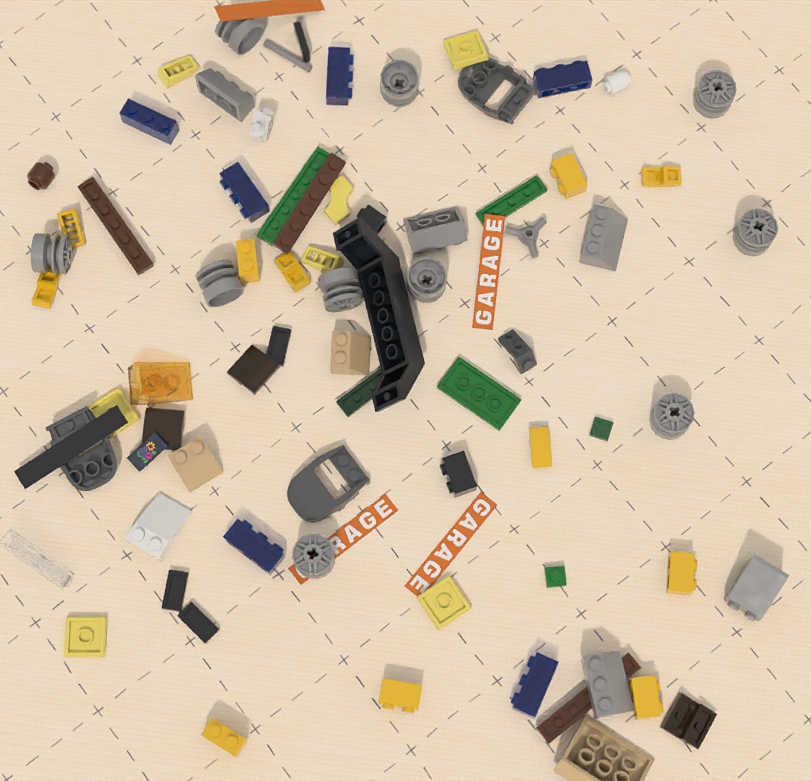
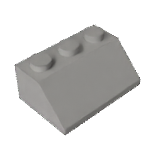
M209 68L195 75L199 93L238 121L242 122L255 107L254 97L249 92H243L239 89L235 82H229L225 79L221 72H215Z
M594 204L579 263L616 272L628 219L613 208Z
M457 206L403 219L413 254H422L427 250L442 249L448 245H460L468 241L465 221Z
M620 651L583 657L581 664L594 719L634 711Z

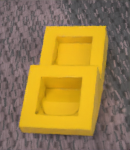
M663 165L661 168L645 166L641 168V186L671 187L682 184L681 167Z
M291 252L288 255L284 253L274 260V263L295 293L311 283L309 277L302 270L299 262Z
M49 270L47 273H40L37 280V289L32 298L33 306L51 309L61 277L60 272L54 274L52 270Z
M548 426L530 427L529 442L532 468L551 467L552 459Z

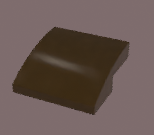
M251 345L226 373L256 395L280 368V365L264 352Z
M146 407L142 443L156 431L169 445L165 450H178L181 448L185 410Z
M678 693L660 728L688 745L699 749L717 714L683 693Z

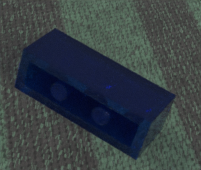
M328 47L326 105L348 106L349 99H352V88H349V82H353V71H350V65H354V54H350V47Z
M577 60L567 65L558 64L552 68L537 69L533 74V83L537 87V98L539 99L591 88L592 76L587 60Z
M129 98L119 113L123 123L169 145L172 144L179 132L176 120Z
M239 162L219 173L221 178L219 181L220 185L224 190L230 192L231 195L229 197L234 205H239L241 208L239 211L244 219L248 218L252 223L270 212L268 203Z
M237 518L223 536L224 540L271 576L285 558V555L282 553L284 550L276 543L270 544L267 541L268 537L262 532L256 533L253 531V526L245 519L240 521Z
M538 652L535 656H530L526 665L529 667L527 675L522 674L518 684L521 685L519 693H514L510 702L514 704L513 710L532 719L536 717L558 666V661Z

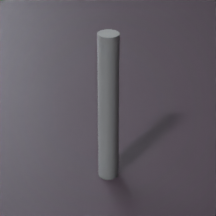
M266 39L263 46L307 72L312 70V66L269 40Z

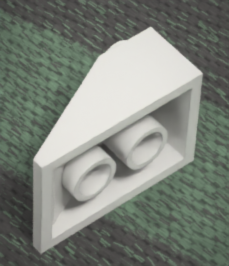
M158 493L135 522L125 540L137 549L162 562L192 514V511Z

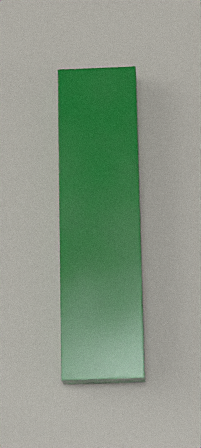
M536 175L476 212L475 215L484 227L485 214L505 216L506 218L546 193L548 189Z

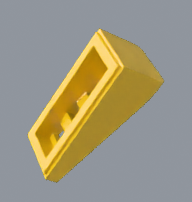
M74 208L57 213L63 234L68 235V232L78 231V234L71 235L70 239L79 237L80 241L71 243V247L76 248L86 245L77 210ZM73 216L74 218L70 221H64V219ZM76 224L75 227L66 229L67 225Z

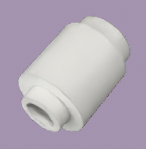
M627 71L616 72L604 78L603 88L605 92L612 95L626 89L631 84V78Z

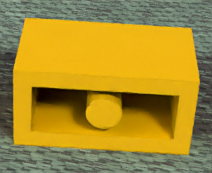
M573 153L552 160L549 171L552 178H555L558 183L559 193L563 194L565 199L586 191L588 184Z
M255 239L236 241L241 284L259 282Z
M671 551L668 554L666 594L690 596L693 590H696L697 580L694 579V571H697L698 561L694 559L695 553Z
M655 675L629 679L635 720L662 716L661 712H664L663 702L658 697V692L661 690L660 682L656 680Z
M383 678L379 704H382L384 709L394 710V707L402 708V712L413 714L414 710L418 711L422 685Z
M214 718L210 719L201 734L236 758L248 741Z

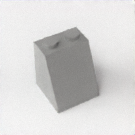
M754 554L746 561L724 601L728 603L727 606L736 611L739 609L744 612V616L749 620L759 621L764 617L789 575Z

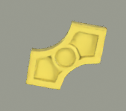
M343 175L337 178L329 189L331 201L328 207L324 209L325 214L335 226L350 216L347 200L354 191V188Z

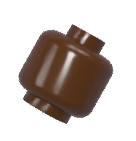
M47 162L35 163L27 174L28 183L36 190L47 189L55 178L53 167Z

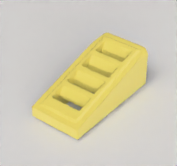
M187 55L159 67L158 77L167 89L197 72L199 67L191 55Z
M311 245L307 246L301 259L302 263L324 273L342 268L344 264L341 256ZM314 252L315 255H314L312 261H310L309 259H310L312 253ZM321 255L322 257H321L319 263H317L318 258H319V256Z

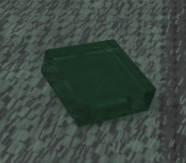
M595 416L589 436L608 441L614 422Z

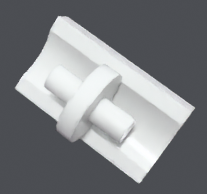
M266 107L261 111L256 109L253 112L252 124L248 130L249 135L254 139L262 138L266 142L269 139L274 112Z

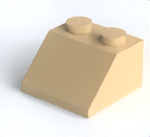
M332 331L331 374L369 376L371 338L354 332Z
M202 436L167 455L189 492L194 491L223 473Z

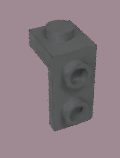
M514 330L498 338L499 343L513 357L520 374L537 365L532 349Z

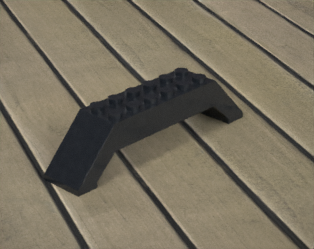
M357 218L333 232L336 250L341 251L358 272L383 376L376 391L371 393L375 412H380L407 398L425 365L399 257L362 218Z

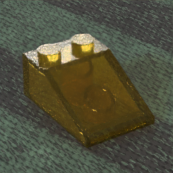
M135 362L128 367L131 405H153L193 400L190 362Z

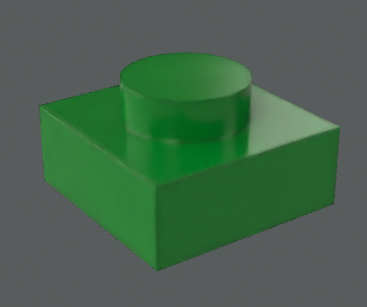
M564 566L544 568L546 588L567 585Z

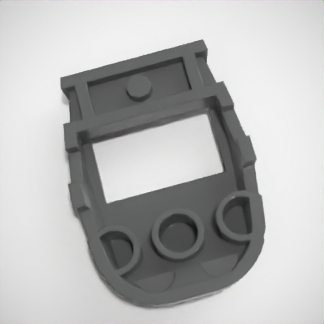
M492 58L467 66L458 78L460 92L468 102L488 117L511 125L531 98L537 94V87L528 85L525 77L521 74L518 75L508 65L498 64V61ZM504 80L516 86L497 110L485 106L486 102Z
M86 406L45 427L46 431L50 432L52 442H50L51 447L96 418L89 407ZM108 436L102 439L103 445L59 467L62 468L67 475L66 478L76 489L81 491L97 489L108 483L116 474L117 459Z
M342 445L317 457L298 473L288 486L287 499L301 519L312 523L320 522L328 518L329 515L344 509L352 499L359 495V491L366 484H370V479L365 475L345 446ZM328 459L351 488L336 500L313 471Z

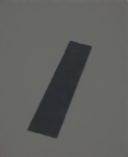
M116 405L14 472L26 489L128 422Z

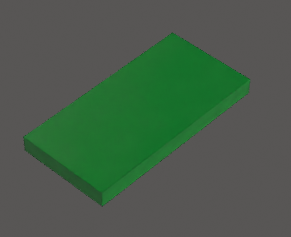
M458 357L437 386V389L498 431L501 430L522 400L460 357Z

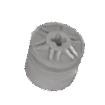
M254 18L223 22L219 20L215 28V34L223 42L228 43L229 47L237 55H244L259 42L264 32V27Z
M394 60L386 64L380 74L381 95L388 104L395 107H404L412 103L418 94V72L408 61Z
M720 70L705 73L700 78L693 96V105L696 111L710 119L725 115L737 91L734 79L728 73Z
M757 208L747 211L734 229L733 242L735 247L747 256H759L765 253L777 235V220L771 213L763 209Z
M35 233L31 244V267L33 272L47 273L51 265L54 274H57L59 270L61 274H67L72 260L70 236L63 234L61 237L59 234H55L51 241L49 233Z
M423 257L414 261L407 273V288L410 295L422 303L437 301L446 289L447 273L445 267L440 261L432 257ZM425 279L426 281H430V285H427L426 283L423 284V281Z
M231 260L212 262L201 268L195 275L199 287L204 290L202 294L208 307L226 305L235 301L244 293L241 282L236 277L237 273L233 269L234 266Z
M350 267L337 268L327 271L318 277L320 290L324 293L322 298L323 302H325V311H347L363 303L361 289L357 286L359 280L356 269Z
M665 394L659 398L650 413L649 422L651 429L662 439H678L685 434L694 420L695 411L693 404L682 394ZM675 412L676 415L672 417L670 414Z
M307 534L302 536L293 547L292 558L294 564L303 576L309 579H320L326 577L332 571L335 565V553L326 537L320 534ZM313 551H316L318 557L311 559L309 553L312 554Z

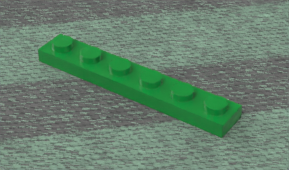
M320 147L316 148L257 233L259 239L273 246L272 243L330 153Z

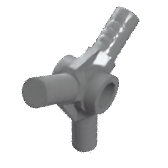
M542 217L534 226L523 227L520 230L506 227L505 234L517 236L525 246H528L531 258H537L539 255L535 243L537 242L538 231L547 221Z

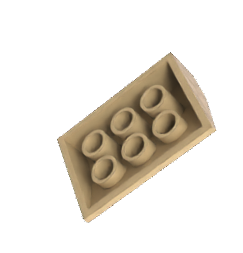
M585 716L553 771L569 781H644L655 759L588 716Z

